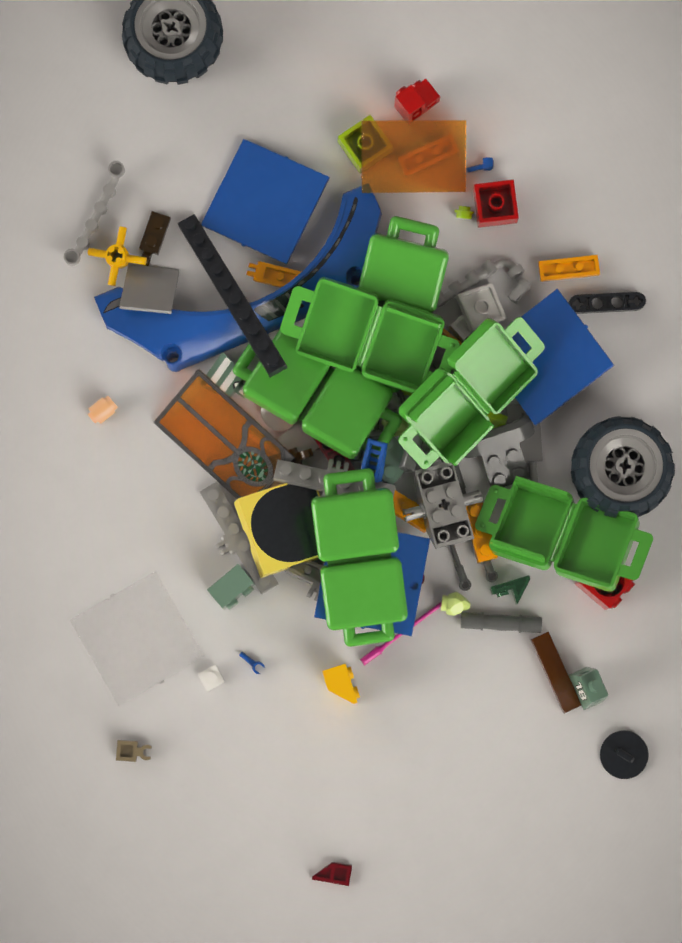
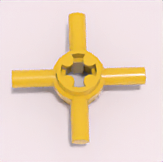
M119 227L116 244L110 246L107 250L88 249L89 256L105 258L106 262L111 266L108 285L110 286L116 285L118 270L125 268L129 262L146 265L147 257L130 255L124 247L126 227ZM117 252L122 254V258L118 257L116 261H113Z

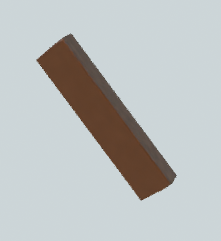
M549 631L530 639L562 712L565 714L581 706Z

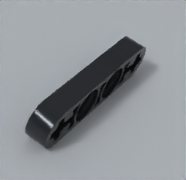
M640 292L581 294L571 297L568 303L576 314L628 312L641 310L646 304V298ZM615 297H619L622 300V306L619 308L614 307L611 303ZM625 297H628L627 301H632L635 297L642 301L638 306L635 303H628V307H625ZM595 298L601 299L603 303L599 309L592 306V300ZM576 299L579 300V303H585L586 299H589V309H586V305H581L579 309H576V306H572Z

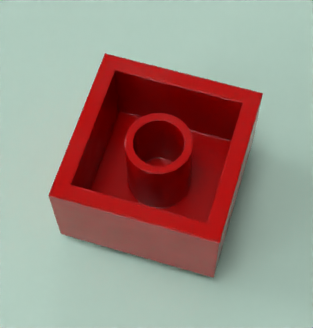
M514 179L474 184L473 195L478 228L515 224L518 222L519 216Z

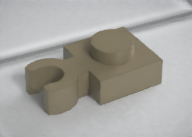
M117 740L116 761L137 762V756H140L143 760H150V756L144 755V750L152 749V746L144 745L139 748L138 741Z

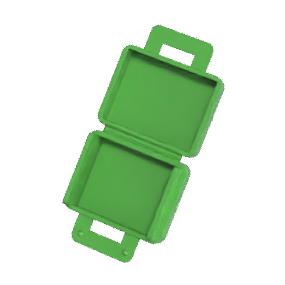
M399 216L392 217L387 235L375 233L370 237L358 288L376 294L379 298L378 306L383 307L385 301L392 299L430 313L434 312L437 308L449 260L448 252L445 249L436 247L439 228L432 224ZM400 229L425 235L424 244L398 238ZM357 366L356 369L362 372V367ZM383 384L390 388L393 393L400 391L398 388Z
M322 277L318 280L315 291L300 286L293 288L280 326V331L283 334L298 339L296 352L299 355L348 372L354 371L357 366L362 367V375L364 377L410 393H414L433 373L429 369L437 346L446 349L439 368H443L450 373L452 368L448 365V357L460 346L458 340L442 335L445 326L443 317L392 299L385 301L383 307L378 306L379 298L376 294L328 277ZM303 300L309 302L310 306L303 327L294 325Z
M517 317L504 329L497 321L491 318L486 319L448 357V365L454 373L451 374L443 368L436 369L399 407V414L408 423L409 427L399 436L398 442L422 469H428L438 458L445 463H451L456 466L493 429L494 425L490 422L487 414L490 411L494 414H499L536 377L538 370L532 362L543 352L545 346L522 317ZM517 332L521 334L531 347L526 353L512 339ZM416 435L431 449L427 454L412 440Z
M280 330L272 342L285 361L287 369L271 378L260 361L253 371L247 369L256 355L250 344L247 345L233 367V373L246 381L243 386L245 398L291 425L301 420L304 433L349 459L355 458L361 449L365 451L368 437L380 418L388 423L377 440L388 444L402 423V417L387 408L393 395L390 388L380 382L364 377L358 369L352 372L339 368L333 369L330 365L299 355L296 352L298 339L285 335ZM372 445V449L381 451V447ZM371 453L372 456L379 457V455Z
M369 468L326 474L323 478L325 495L314 497L311 501L318 558L328 563V565L323 566L320 570L327 626L331 630L343 629L344 642L349 647L392 641L395 637L393 622H401L408 617L402 564L398 557H391V553L396 552L399 548L393 494L389 488L376 489L374 472ZM363 481L364 490L337 494L336 485ZM381 624L382 630L355 633L356 627Z
M515 476L511 490L498 485H493L489 488L475 523V528L478 531L492 535L489 547L493 554L540 570H548L552 562H554V569L559 576L608 592L615 590L620 576L630 580H637L639 578L653 542L652 534L638 530L640 522L638 516L633 512L618 511L616 518L605 516V512L597 507L595 509L599 511L596 512L588 505V498H581L575 504L570 493L519 476ZM500 498L506 500L499 520L495 524L489 522L496 502ZM633 541L639 542L631 565L626 566L625 562Z

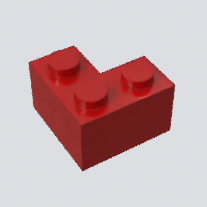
M424 79L422 82L418 80L413 85L407 88L403 86L396 92L394 107L409 125L439 103L440 95L427 79Z

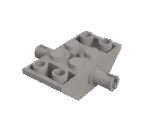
M443 463L431 466L428 469L415 470V490L419 506L402 510L403 515L412 514L404 517L405 522L423 518L426 532L435 549L474 539L466 506L482 503V496L474 498L480 496L481 491L477 490L463 494L455 467L451 463ZM442 502L446 505L445 511L439 507V504Z

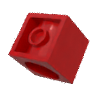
M620 576L618 591L613 596L612 594L601 595L595 587L576 582L575 585L603 609L607 610L616 608L622 601L620 596L623 593H628L635 583L633 582L634 580Z

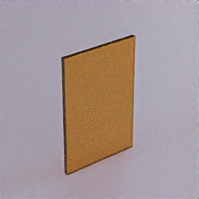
M466 120L362 121V193L466 192Z

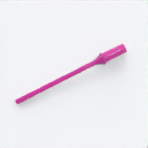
M442 601L414 622V626L439 609ZM402 634L395 635L392 641L375 646L376 648L362 657L360 661L365 666L382 654L384 649L401 637Z

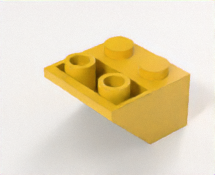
M346 664L322 671L328 691L353 704L358 703L357 698H360L357 686L353 687L351 679L354 678L351 666L347 667Z

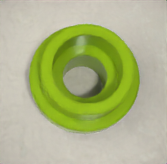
M459 206V210L455 209L456 218L472 219L474 211H471V207Z

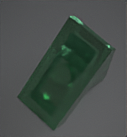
M530 576L490 587L491 595L496 594L497 598L508 595V590H511L517 605L530 581Z

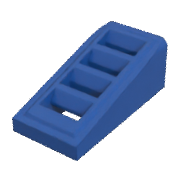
M368 438L361 469L370 468L376 470L374 478L375 482L378 483L382 481L388 443ZM372 445L381 447V451L372 449ZM371 453L379 455V459L371 457ZM370 461L377 462V466L370 464Z

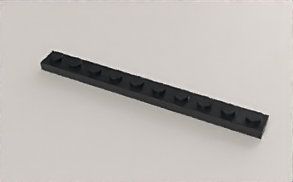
M193 214L178 222L177 224L268 376L271 378L287 369L285 361L196 215Z

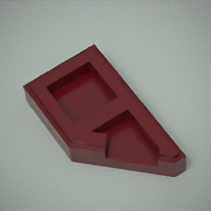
M331 862L313 875L312 880L349 886L352 865Z

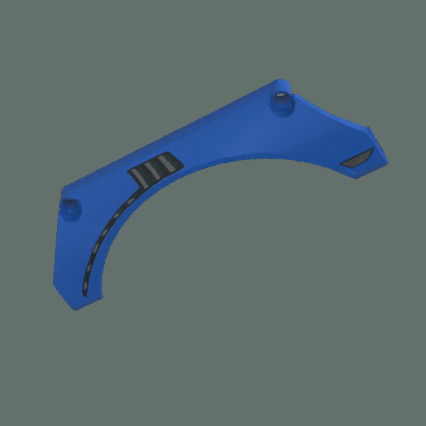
M368 183L343 193L334 228L315 259L289 283L277 291L249 303L267 334L280 329L294 287L300 286L315 291L318 280L322 277H328L358 288L359 285L353 284L360 282L369 240L373 234L377 233L382 216L381 209ZM116 287L94 297L107 330L109 329L132 341L159 360H165L167 367L172 372H178L248 342L228 309L207 312L172 309V314L120 309L123 292L121 287ZM302 300L295 322L306 318L310 306L309 302ZM173 358H178L177 361L170 362Z

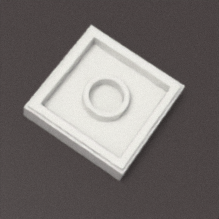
M492 283L456 295L470 333L475 331L488 318L498 323L507 319Z

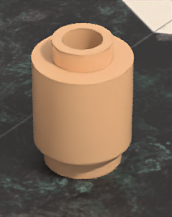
M109 396L102 397L88 408L90 410L88 416L94 423L99 421L102 424L115 413L118 407Z

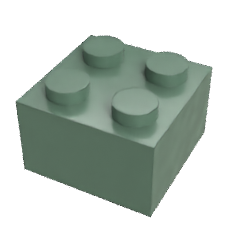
M395 437L392 438L387 446L382 477L383 483L395 485L405 472L399 469L404 448ZM370 461V464L377 466V462Z
M237 564L209 587L207 591L222 609L228 608L230 610L239 603L237 599L240 596L244 595L246 597L254 590L252 586L255 583L241 566Z

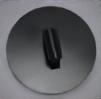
M623 730L612 733L604 740L600 749V760L604 769L610 775L619 779L636 777L644 770L648 762L649 753L646 743L639 735L631 731Z

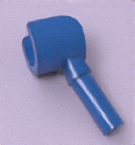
M490 157L483 158V164L466 168L467 173L477 170L490 171L493 169L494 160Z
M240 653L239 656L252 666V670L256 674H260L255 670L257 664L265 668L262 662L254 661L245 653Z

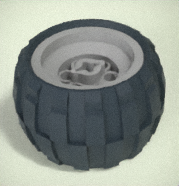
M132 0L130 2L131 6L128 11L126 10L122 22V40L129 60L145 77H151L155 82L163 84L177 82V85L188 83V80L194 77H201L208 71L207 68L215 63L223 43V26L216 5L212 0ZM160 27L161 31L156 33V30ZM175 27V30H176V31H173V30H171L170 32L168 31L169 28H170V29H173V28ZM184 29L190 31L189 34H183L182 32ZM162 40L168 41L166 45L160 44ZM176 41H182L180 46L174 45Z
M621 416L611 417L596 423L579 439L571 458L572 483L576 487L578 496L580 498H588L587 504L594 511H599L595 509L597 507L605 512V516L616 518L618 511H629L640 517L659 506L672 487L673 476H675L673 452L669 443L662 437L661 432L654 426L643 422L642 419ZM616 450L621 451L622 456L616 457L614 452ZM629 453L634 455L636 459H630ZM625 460V465L629 467V469L625 470L623 473L622 467H619V465H621ZM606 461H611L613 463V467L611 469H608L605 466ZM635 466L640 467V474L635 472ZM613 474L618 476L616 483L611 481V475ZM626 477L632 478V485L626 484Z

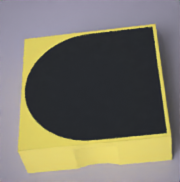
M284 483L238 498L234 502L242 528L249 539L251 553L260 578L287 570L300 563L319 559L311 508L312 499L320 496L318 490Z

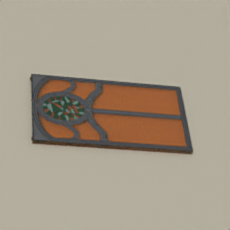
M200 369L195 371V374L153 422L236 499L269 489L275 482L273 478L278 459L293 462L296 458Z

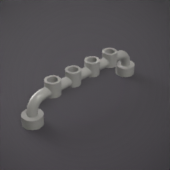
M113 161L109 164L108 171L112 177L109 183L103 187L104 193L100 201L95 203V211L91 219L86 221V229L83 235L77 239L75 249H68L64 253V260L70 266H75L80 262L83 250L89 248L90 243L88 240L91 234L98 230L97 222L101 215L107 212L106 205L109 199L116 195L115 187L119 178L125 173L124 165L120 161Z
M501 259L494 263L492 260H488L482 265L483 270L479 273L473 270L465 275L467 280L460 284L457 280L448 286L450 291L445 294L441 291L437 308L445 305L450 299L456 297L457 294L463 293L466 289L477 285L482 279L491 276L501 267H508L510 269L507 273L512 280L522 275L525 270L521 264L516 265L508 259Z

